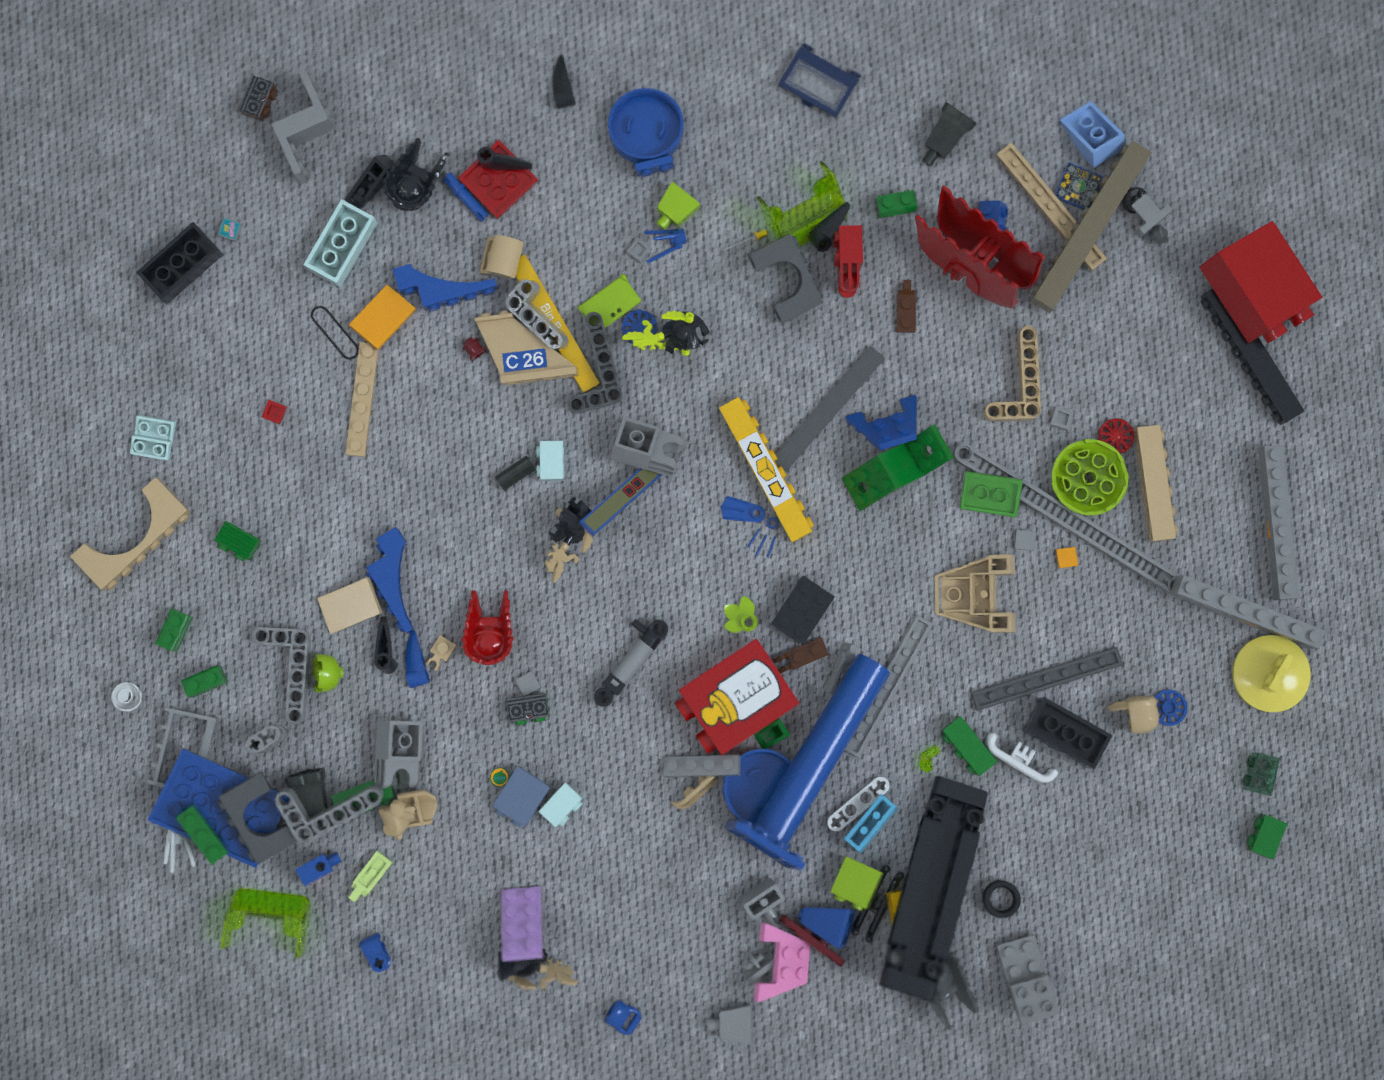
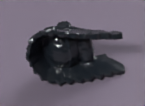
M416 138L414 143H411L409 148H406L405 154L401 153L396 163L391 165V170L386 171V177L383 179L382 187L385 189V195L396 208L402 211L417 210L429 200L433 194L432 191L435 188V183L441 174L440 172L446 163V158L449 155L445 152L431 172L418 167L415 164L418 160L421 138Z

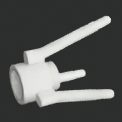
M167 829L168 834H166L163 863L167 864L171 845L170 872H174L175 844H182V840H184L191 865L194 867L195 861L188 838Z

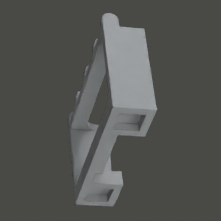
M164 707L163 711L170 712L167 725L160 724L159 728L166 730L163 743H155V747L161 748L158 763H150V766L156 767L154 780L147 779L146 783L164 787L166 783L160 781V776L176 714L208 720L200 751V756L207 759L212 738L216 737L220 718Z

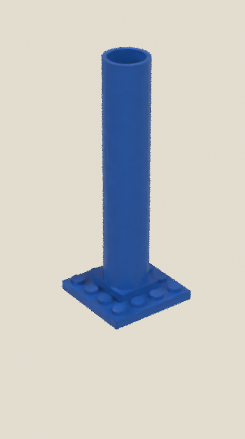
M857 654L754 825L745 820L727 821L724 828L788 869L802 871L806 863L802 861L803 857L799 854L788 852L790 847L788 843L890 676V672L875 660L865 655Z

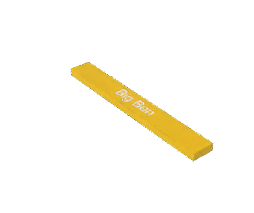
M526 255L520 256L516 278L519 282L526 279L536 281L539 284V293L531 303L568 337L567 347L558 350L565 359L578 368L579 376L574 378L582 392L586 393L600 385ZM530 284L526 286L527 293L531 291ZM554 337V338L557 340V343H556V344H559V342H558V338H559V337Z

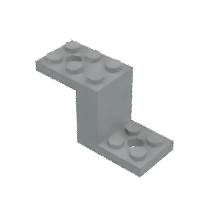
M305 68L298 72L313 106L272 123L291 169L300 184L308 182L306 176L309 174L300 159L301 156L296 146L334 130L332 124L335 123L316 79L312 73L308 74Z

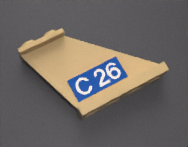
M510 311L498 312L499 315L492 316L491 313L480 314V317L475 318V322L501 375V384L512 385L579 376L576 366L557 351L548 347L539 337L518 322L515 315L510 313Z

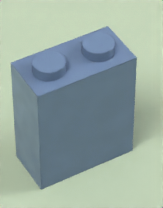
M517 766L492 805L496 808L494 812L502 817L507 815L512 819L510 822L519 828L521 826L526 827L551 786L520 766Z

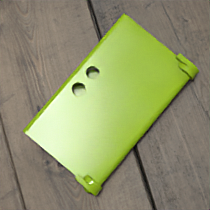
M622 273L619 278L577 307L585 317L591 312L599 313L606 328L642 302V300L628 282L629 280L626 275ZM591 317L589 322L592 326H597L600 320L597 317Z

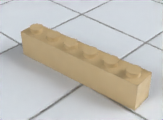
M1160 425L1137 427L1134 429L1149 542L1173 540L1178 534V528L1173 520L1175 507L1171 505L1172 487L1168 484L1170 471L1166 467L1167 451L1166 448H1163L1162 442L1164 441V431L1160 428Z

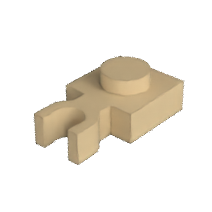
M440 635L430 650L435 655L425 665L429 666L431 661H435L437 665L434 670L437 671L440 667L441 659L447 662L457 645Z

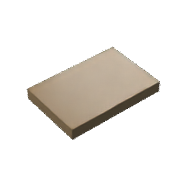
M370 577L317 598L330 634L382 614Z

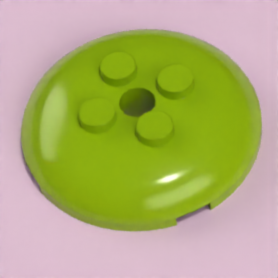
M1085 439L1068 445L1057 456L1052 467L1051 481L1057 498L1066 508L1077 514L1093 516L1106 513L1119 504L1128 487L1129 476L1123 457L1114 447L1100 440ZM1086 473L1092 475V483H1087L1085 480Z

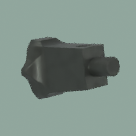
M945 102L941 117L925 142V146L929 148V151L922 161L931 167L938 156L945 159L967 132H970L977 123Z
M325 767L303 770L287 775L284 779L287 787L295 791L310 818L328 809L324 786ZM322 819L318 820L320 826H323Z

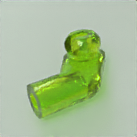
M936 744L920 755L919 766L924 772L932 770V757L940 753Z

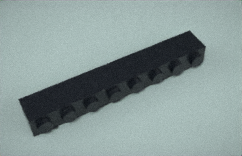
M1213 288L1200 296L1203 308L1209 310L1212 315L1211 320L1213 324L1221 329L1223 340L1231 345L1233 356L1241 361L1243 372L1251 377L1253 388L1256 391L1259 390L1262 395L1261 400L1266 407L1269 406L1272 411L1271 416L1276 423L1279 422L1281 426L1305 412L1260 338L1258 337L1248 344Z

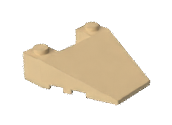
M1011 554L990 555L959 568L957 567L935 575V614L994 633H1016V613H997L996 576L1015 575V556ZM939 577H941L942 613H940Z

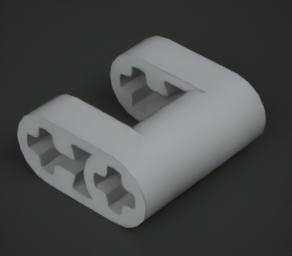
M281 725L267 726L247 740L246 748L250 753H265L286 739L287 730Z

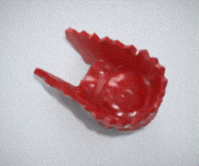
M476 590L471 591V599H469L468 606L469 613L466 614L465 628L463 630L464 636L461 638L463 642L462 648L465 655L469 657V660L482 665H494L505 660V657L509 655L514 638L511 636L513 631L510 628L511 614L509 613L510 600L508 599V591L504 590L501 607L499 608V617H482V608L480 607Z

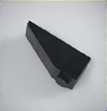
M386 154L375 156L345 200L361 210L383 188V179L386 177V171L391 170V165L395 163Z

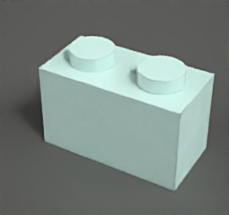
M540 441V446L536 447L537 458H540V465H537V477H540L541 481H564V442Z
M565 782L539 812L554 827L558 825L562 827L569 820L567 815L572 810L576 812L583 804L580 802L583 797Z

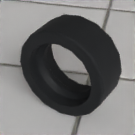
M997 880L991 882L985 888L982 901L985 909L991 915L997 918H1008L1018 911L1021 905V896L1019 890L1013 884L1005 880ZM1000 887L1008 889L1013 896L1012 905L1004 911L995 909L990 902L992 892Z

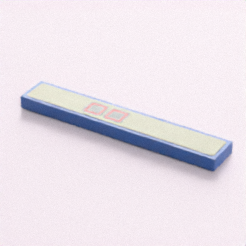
M640 468L585 516L579 524L592 537L595 536L658 480L662 474Z

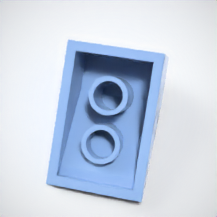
M1091 101L1060 119V123L1082 157L1093 168L1120 153L1125 145V134Z

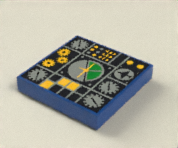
M1068 162L1055 196L1059 200L1084 210L1086 206L1090 208L1093 203L1090 199L1095 191H1098L1103 176Z

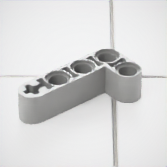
M521 280L506 298V307L551 349H564L568 345L566 334L531 303L539 293V284L533 280ZM528 284L531 285V291L529 293L526 292V286ZM516 298H518L519 300V306L517 308L514 306V301ZM529 311L533 313L531 320L527 317ZM543 323H545L547 327L544 333L541 331V326ZM554 337H559V338H558L559 344H556V343H557V340H556Z

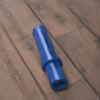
M451 172L446 175L447 178L444 177L442 179L453 191V195L455 197L458 196L480 222L486 219L485 216H489V213L466 190V186L461 184Z

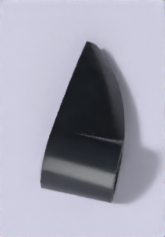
M563 55L558 57L553 74V94L558 110L576 105Z
M482 147L477 153L480 165L486 169H532L533 163L514 156L493 152L489 147ZM486 155L490 156V158H488L487 160L483 159V157H486Z
M848 202L834 210L809 233V241L819 252H825L831 247L832 242L830 238L838 230L851 207Z
M383 616L380 618L377 632L374 662L375 666L383 673L392 674L397 669V662L392 658V641L387 616Z

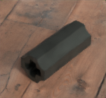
M525 456L496 475L495 478L505 491L536 469L529 458Z

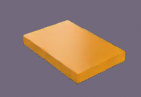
M387 284L352 320L349 327L376 350H379L416 311V308Z

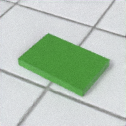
M965 471L960 509L1017 518L1023 479Z

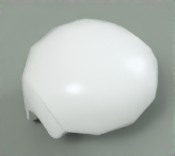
M123 682L117 685L111 693V701L120 711L130 712L136 709L142 700L140 689L133 683ZM129 693H130V694H131V698H130V700L128 701V695H129Z

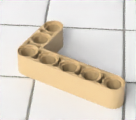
M1032 326L1023 327L1017 336L1020 401L993 402L988 404L983 410V416L987 421H1030L1039 416L1041 412L1037 331ZM1023 332L1030 333L1031 340L1024 339ZM1024 351H1030L1032 358L1027 359L1024 356ZM1025 369H1030L1033 372L1032 378L1025 375ZM1026 388H1031L1034 391V396H1028L1025 392ZM1032 407L1035 410V415H1029L1026 408ZM994 408L997 411V416H990L988 409ZM1007 408H1014L1016 410V415L1010 416L1007 412Z

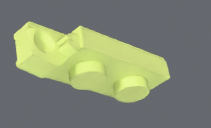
M376 851L353 881L351 887L354 888V891L348 898L356 902L361 894L366 897L393 862L381 852Z

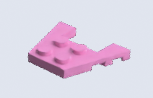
M761 923L759 941L776 943L772 983H755L754 1001L762 1002L806 984L810 956V944L774 926Z

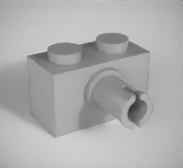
M770 877L738 898L752 921L764 914L771 926L776 925L772 917H774L777 923L780 922V917L773 907L784 901L785 898Z

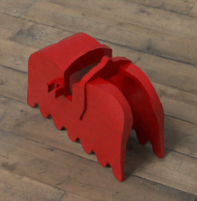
M943 185L941 187L938 204L937 223L940 231L936 227L929 228L922 217L919 215L915 216L918 242L924 253L935 264L944 269L943 275H946L947 272L951 274L950 280L953 281L955 279L958 282L966 276L967 287L977 296L979 295L996 305L1013 309L1019 302L1016 299L1018 288L1027 290L1036 283L1045 255L1039 251L1032 252L1029 245L1023 240L1020 242L1016 241L1012 232L1007 229L1002 231L993 219L986 220L979 209H970L963 198L958 197L956 199L953 197L951 190ZM995 257L999 261L989 270L987 265Z

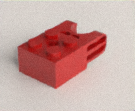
M862 225L839 226L838 231L834 232L833 248H837V250H835V255L833 256V264L837 266L838 292L843 298L853 297L860 283L859 271L863 265Z

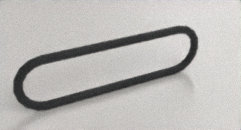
M324 306L314 307L311 311V319L345 359L351 360L356 358L359 347L327 308ZM316 309H324L354 344L356 354L353 357L345 356L313 317Z

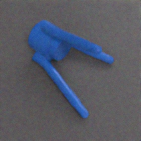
M684 229L644 231V234H668L653 237V240L669 239L671 245L675 244V246L648 259L647 263L655 261L677 249H681L682 244L687 243Z

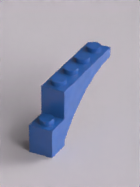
M411 264L393 269L399 292L407 296L414 294L415 290L418 289L422 305L425 310L429 309V312L437 311L440 309V306L445 304L447 306L457 305L459 300H474L477 298L476 295H492L495 293L494 290L498 289L495 279L479 282H452L428 276L414 269Z
M395 527L376 539L378 542L376 545L381 555L385 553V556L367 566L368 573L366 575L370 577L371 583H376L378 587L376 592L381 599L385 598L388 603L386 608L390 615L396 616L398 620L396 625L399 630L409 634L414 631V628L404 607L400 585L402 555L404 547L408 544L399 529Z

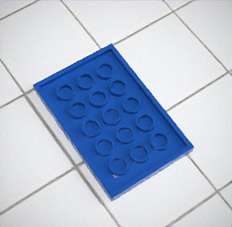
M183 748L148 821L191 839L176 817L181 811L195 803L228 847L229 851L226 855L257 868L258 863L256 860L252 861L247 853L249 851L246 843L243 845L237 836L239 834L236 827L233 828L229 823L228 817L230 816L227 810L223 811L218 804L221 793L249 777ZM271 788L270 791L252 800L246 806L244 820L250 829L258 833H268L276 829L282 816L275 803V798L280 791ZM281 795L283 801L289 802V796Z

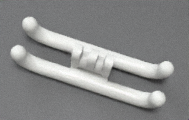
M989 733L987 735L985 746L993 756L1035 781L1048 783L1058 775L1056 769L1050 768L1046 774H1041L1030 768L1028 765L1036 751L1032 749L1026 755L1029 747L1025 745L1022 751H1020L1019 749L1022 746L1020 741H1018L1011 755L996 747V733Z

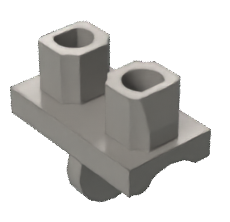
M771 952L765 956L762 953L757 957H754L752 953L749 955L752 961L746 964L748 969L742 972L749 984L752 983L755 986V983H764L765 980L762 975L767 971L771 977L773 976L774 956Z

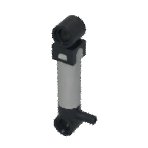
M637 619L631 623L633 627L642 633V636L602 684L605 687L596 690L594 700L597 705L602 707L609 706L613 702V694L615 693L617 696L620 694L635 673L667 636L668 626L664 621L655 620L648 628ZM657 624H661L664 627V632L661 635H656L653 632V628ZM603 691L609 694V700L605 703L600 702L598 698L599 694Z

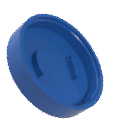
M651 88L632 90L621 96L610 111L608 118L609 138L614 149L623 158L633 163L672 155L678 149L683 138L684 120L681 109L672 97L662 91Z
M755 749L739 755L741 756L740 776H724L722 782V794L729 811L738 820H745L751 825H754L792 763L781 753L769 749Z

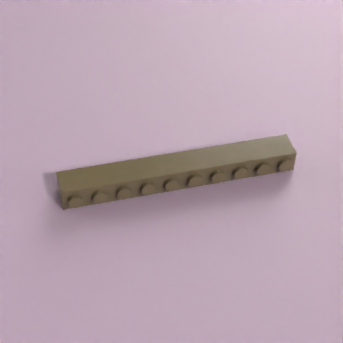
M1133 140L1129 146L1124 145L1119 153L1122 157L1119 161L1115 160L1109 170L1112 171L1110 176L1106 175L1100 183V186H1102L1100 192L1095 191L1090 201L1093 203L1090 208L1086 206L1080 216L1083 219L1080 223L1076 222L1070 232L1073 235L1070 239L1066 238L1060 247L1063 249L1061 254L1056 253L1052 259V268L1050 271L1046 269L1041 279L1043 282L1040 286L1036 285L1031 295L1034 297L1030 302L1049 314L1053 311L1152 153L1151 151Z

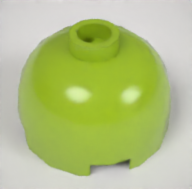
M315 654L316 659H313L312 675H314L317 685H313L314 691L316 693L329 692L335 689L339 684L340 678H343V667H339L338 661L329 654Z

